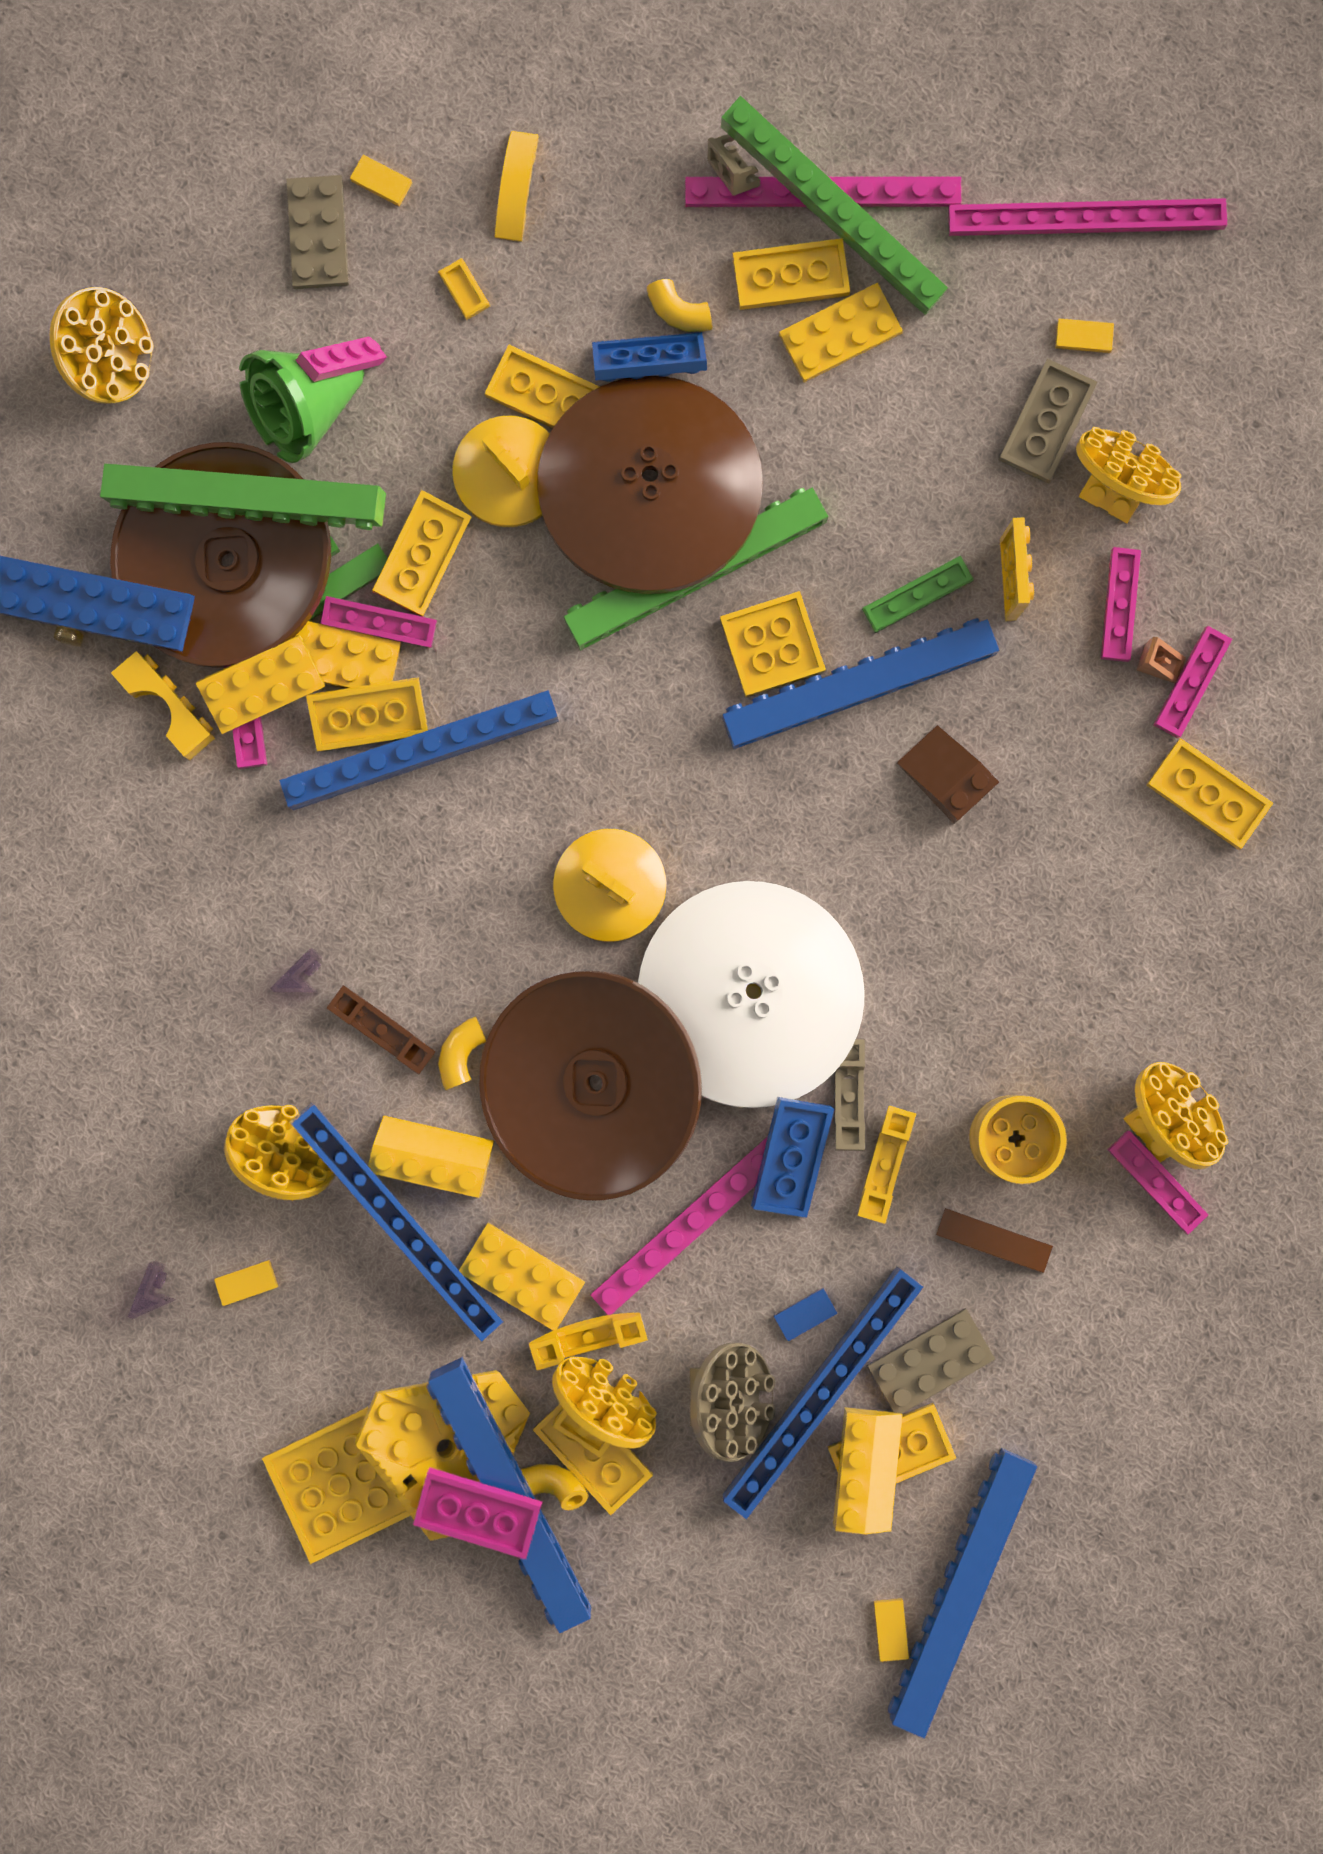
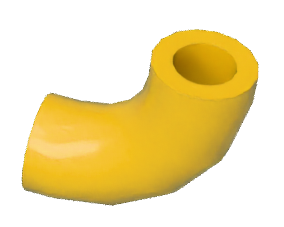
M670 279L654 281L647 286L648 297L656 314L669 326L685 332H704L713 329L707 302L691 304L683 301L677 295L674 283Z
M476 1016L454 1028L442 1044L438 1066L445 1090L471 1080L467 1068L468 1056L474 1048L486 1043V1038Z
M537 1464L521 1469L533 1495L540 1493L551 1494L558 1499L563 1510L577 1509L588 1499L585 1487L575 1474L559 1465Z

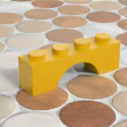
M135 651L113 670L111 674L134 698L144 695H155L167 702L171 712V725L166 737L185 758L191 760L215 739L210 733L214 728L203 716L198 719L193 714L194 705L185 696L179 698L174 692L177 686L167 675L161 677L157 673L156 669L159 666L150 655L147 654L143 657V655Z

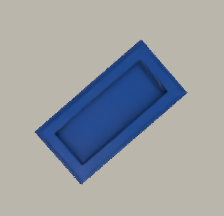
M821 1288L773 1316L787 1341H790L838 1313L824 1288Z

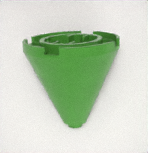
M257 350L242 358L239 370H245L246 380L239 382L249 417L266 445L274 442L281 450L277 453L278 457L284 461L296 463L307 458L359 389L363 383V370L313 382L295 361L299 353Z

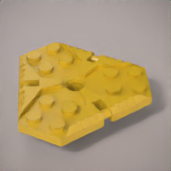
M494 1370L472 1374L512 1454H514L515 1447L519 1442L530 1412L499 1371ZM429 1382L375 1392L354 1442L386 1485L397 1492L395 1496L413 1519L416 1516L429 1468L481 1483L477 1475L473 1476L470 1473L466 1462L468 1457L464 1450L460 1451L456 1446L453 1434H455L450 1424L446 1425L440 1413L441 1405L437 1406L436 1399L433 1400L427 1389ZM449 1439L448 1448L438 1452V1443L441 1440ZM411 1474L414 1479L406 1485L403 1480ZM421 1528L430 1541L450 1537Z

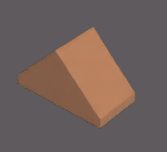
M1152 637L1144 645L1136 670L1176 683L1184 667L1186 657L1159 637Z

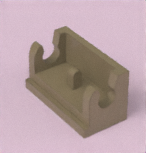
M729 134L715 139L711 137L708 139L707 161L731 194L734 196L759 187L760 179L754 175L758 172L756 166H747L738 154L735 145L724 147L726 143H731L734 139Z

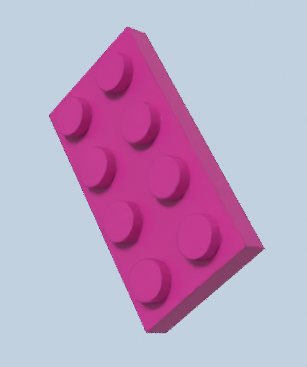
M429 1468L413 1525L526 1559L542 1501Z

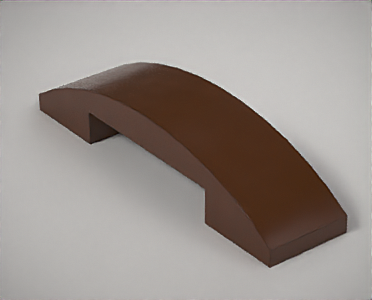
M344 985L326 1007L347 1024L352 1025L395 1056L397 1060L418 1075L436 1052L385 1013Z
M947 1208L944 1209L936 1233L940 1237L1042 1273L1045 1272L1053 1248L1052 1245Z

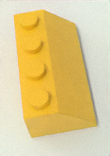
M383 1116L373 1143L368 1167L376 1175L479 1198L482 1196L494 1140Z
M844 1407L833 1518L835 1531L858 1534L891 1531L902 1413Z

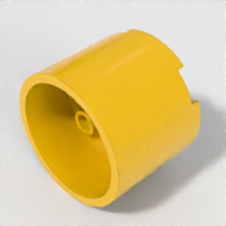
M1005 1095L987 1102L976 1114L969 1133L970 1148L977 1163L989 1174L1018 1184L1034 1183L1049 1176L1061 1163L1066 1150V1131L1060 1116L1050 1105L1030 1096ZM1013 1131L1021 1136V1139L1016 1141V1146L1008 1140V1137L1013 1136Z

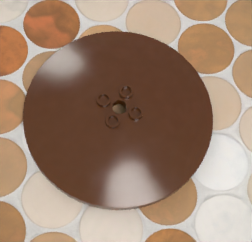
M644 376L640 379L624 378L602 385L576 401L563 414L552 429L544 445L539 462L537 489L539 505L546 528L556 546L576 568L592 579L615 589L640 594H659L685 589L710 578L723 569L738 554L751 535L757 521L762 498L763 476L759 454L751 434L738 415L724 401L704 388L684 380L664 376ZM646 470H654L658 477L656 480L649 482L643 479L642 474Z
M213 442L190 447L171 455L155 466V468L305 480L290 465L270 452L255 446L233 442ZM128 505L127 509H121L111 543L110 565L112 578L195 596L183 651L154 646L173 658L202 667L227 668L273 647L275 648L295 637L312 617L320 603L326 588L331 565V539L327 522L317 521V525H306L300 523V520L290 519V523H280L273 521L270 517H263L262 521L246 519L245 515H235V518L230 519L220 517L218 513L208 512V516L194 515L190 513L191 511L181 510V514H172L163 511V508H154L153 512L138 510L137 506ZM228 553H233L234 562L229 567H224L222 565V558Z
M574 971L559 974L532 985L510 1002L498 1017L486 1040L480 1064L479 1087L483 1113L490 1132L502 1153L513 1166L532 1182L548 1191L572 1199L587 1201L615 1199L632 1194L648 1186L667 1172L679 1159L687 1147L698 1121L702 1095L701 1073L693 1043L686 1029L670 1007L657 995L637 982L620 975L601 971ZM592 1075H598L602 1079L603 1085L600 1090H596L590 1085Z

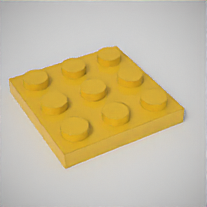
M1025 517L1013 518L1000 538L1005 621H1016L1026 607L1029 606L1030 600L1034 599V585L1029 583L1028 572L1032 571L1031 554L1027 555L1026 544L1030 543V528L1025 526Z
M800 591L720 616V622L745 698L826 672Z

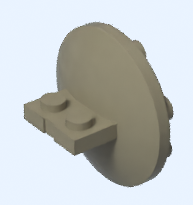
M736 1342L725 1343L714 1349L706 1357L701 1367L690 1368V1426H693L695 1436L702 1449L708 1455L718 1460L734 1462L753 1454L764 1438L770 1421L775 1416V1407L773 1405L775 1378L770 1374L763 1356L750 1345ZM759 1391H772V1404L759 1402Z

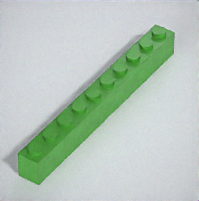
M739 96L721 117V128L840 238H843V241L907 300L926 315L943 297L948 287L742 96Z
M104 463L100 497L109 502L110 507L116 509H127L128 505L137 506L138 510L153 512L154 508H163V511L172 514H181V510L191 511V514L198 516H208V512L218 513L220 517L230 519L235 518V515H245L246 519L262 521L263 517H270L273 521L280 523H290V519L300 520V523L306 525H317L318 521L328 522L327 525L337 528H344L345 524H354L358 529L372 530L373 526L382 527L386 492L377 485Z
M813 487L806 491L804 488L798 489L785 502L775 501L765 508V512L758 515L751 535L738 554L723 569L696 585L659 594H640L619 589L609 593L602 591L592 597V602L584 606L577 604L568 609V614L564 616V620L580 651L827 523L828 515Z

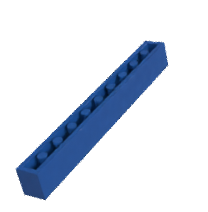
M979 618L972 619L963 624L964 628L953 631L952 628L944 629L937 633L936 638L927 641L926 637L912 641L910 643L911 647L901 650L900 647H894L885 651V656L874 659L873 656L866 657L858 661V666L848 669L847 665L832 670V675L821 678V675L813 676L805 680L806 684L795 688L794 684L779 689V694L769 697L768 694H764L752 699L753 703L743 707L739 703L726 708L727 713L722 715V720L733 750L996 656L1000 650L988 619L981 622Z
M547 690L279 781L287 805L294 811L557 723L559 719L550 692Z
M310 1103L289 1121L481 1342L503 1323L494 1310L313 1103Z
M896 1266L722 1494L723 1502L745 1519L749 1517L923 1289L921 1284Z
M463 1357L431 1371L429 1383L427 1384L428 1392L433 1400L437 1399L442 1407L440 1413L445 1424H450L455 1432L453 1438L456 1446L460 1451L464 1450L468 1457L466 1462L470 1473L473 1476L477 1475L483 1484L536 1500ZM540 1508L526 1559L520 1558L518 1562L525 1576L529 1575L533 1582L531 1587L534 1596L538 1601L542 1600L546 1607L544 1612L547 1621L551 1626L555 1625L560 1634L591 1619V1605Z
M1001 1448L999 1454L994 1453L989 1464V1469L992 1472L988 1481L983 1480L979 1487L978 1496L981 1498L977 1508L972 1507L968 1513L966 1523L969 1524L966 1534L961 1533L957 1540L955 1550L958 1553L955 1561L950 1560L946 1566L944 1577L947 1580L943 1589L939 1587L934 1595L933 1604L936 1606L932 1616L927 1614L924 1619L922 1631L925 1633L921 1642L916 1641L912 1648L910 1658L913 1661L910 1669L905 1668L901 1674L899 1685L902 1688L898 1697L893 1696L889 1703L888 1713H890L892 1725L925 1739L1038 1467L1034 1462Z

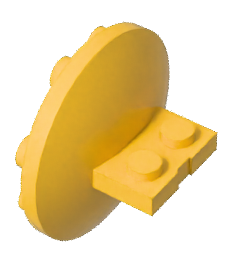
M101 287L78 290L67 296L59 304L51 321L49 336L52 357L64 381L77 394L96 403H117L134 396L143 387L149 376V369L145 364H136L138 355L150 353L151 362L153 342L148 328L138 310L122 295Z
M519 416L490 418L471 429L460 442L453 460V481L457 494L464 506L478 519L499 527H518L534 522L542 517L537 489L538 469L542 451L550 433L534 421Z
M1093 427L1082 434L1076 445V452L1080 461L1091 473L1078 497L1108 511L1110 515L1125 523L1129 522L1140 502L1151 505H1167L1176 499L1181 491V474L1160 456L1161 451L1156 446L1142 444L1145 447L1138 457L1131 453V447L1136 441V437L1132 433L1124 430L1121 433Z
M600 829L581 836L564 851L554 873V897L558 909L566 922L580 934L597 941H622L638 935L656 919L665 899L666 876L657 853L642 838L624 830Z
M1164 1062L1153 1063L1140 1072L1135 1084L1137 1108L1129 1112L1123 1119L1134 1133L1146 1144L1145 1146L1160 1163L1172 1157L1180 1164L1189 1168H1208L1221 1159L1225 1145L1228 1143L1222 1119L1217 1110L1219 1104L1216 1098L1207 1094L1205 1090L1204 1092L1207 1096L1196 1102L1190 1095V1092L1198 1087L1202 1088L1199 1078L1192 1072L1187 1073L1175 1065Z
M292 1105L261 1106L247 1110L233 1121L224 1143L227 1163L239 1180L258 1193L272 1198L291 1201L309 1198L321 1193L331 1184L335 1177L331 1169L289 1123L298 1114V1110Z
M570 1357L562 1361L553 1373V1390L563 1409L555 1419L552 1427L567 1437L582 1444L581 1446L600 1458L610 1444L622 1448H639L647 1444L656 1430L655 1417L657 1412L641 1391H639V1398L631 1395L637 1386L636 1380L624 1374L616 1386L613 1387L607 1380V1377L613 1371V1366L605 1359L596 1361L585 1357Z

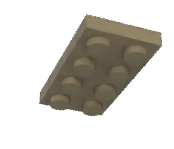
M342 175L288 178L287 197L293 288L349 286Z
M1047 358L1000 455L999 461L1049 484L1098 382Z
M965 1308L867 1366L893 1412L904 1413L994 1361L995 1357L968 1310Z

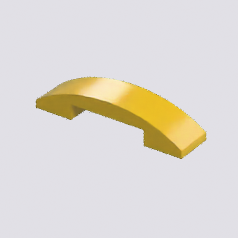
M511 131L501 178L495 238L522 242L531 174L539 137L537 134Z
M888 1106L865 1180L857 1216L883 1224L886 1223L893 1198L892 1193L905 1147L911 1135L916 1113Z
M620 1313L596 1317L564 1326L529 1342V1347L536 1370H541L559 1365L566 1357L618 1343L620 1348L648 1341L640 1313Z

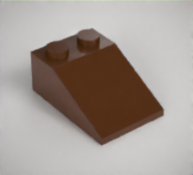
M938 725L897 762L900 768L953 824L959 821L999 783L977 758Z

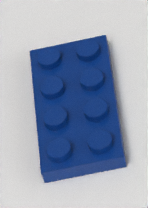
M702 332L592 342L595 381H614L615 379L629 377L640 379L644 376H669L673 373L684 372L695 374L707 370Z
M777 1097L751 1202L753 1209L807 1218L834 1108L828 1105Z

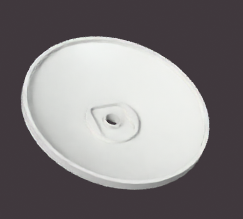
M755 881L732 882L704 890L682 903L664 920L652 937L644 954L638 978V984L646 987L665 1002L686 1029L699 1062L702 1084L701 1096L727 1106L739 1108L771 1107L776 1105L777 1097L794 1100L814 1090L825 1082L845 1060L858 1035L864 1008L863 976L859 960L846 933L838 922L816 902L799 892L777 884ZM757 984L761 989V996L758 999L749 998L746 994L747 985Z

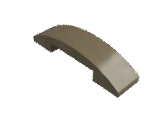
M855 1039L845 1060L835 1071L834 1113L835 1150L865 1151V1039ZM847 1076H851V1077H853V1078H855V1079H843V1078H845V1077H847Z

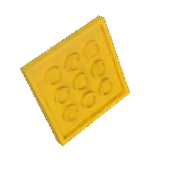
M368 1406L262 1458L310 1564L411 1516L395 1496L397 1492L386 1485L354 1443L369 1409Z

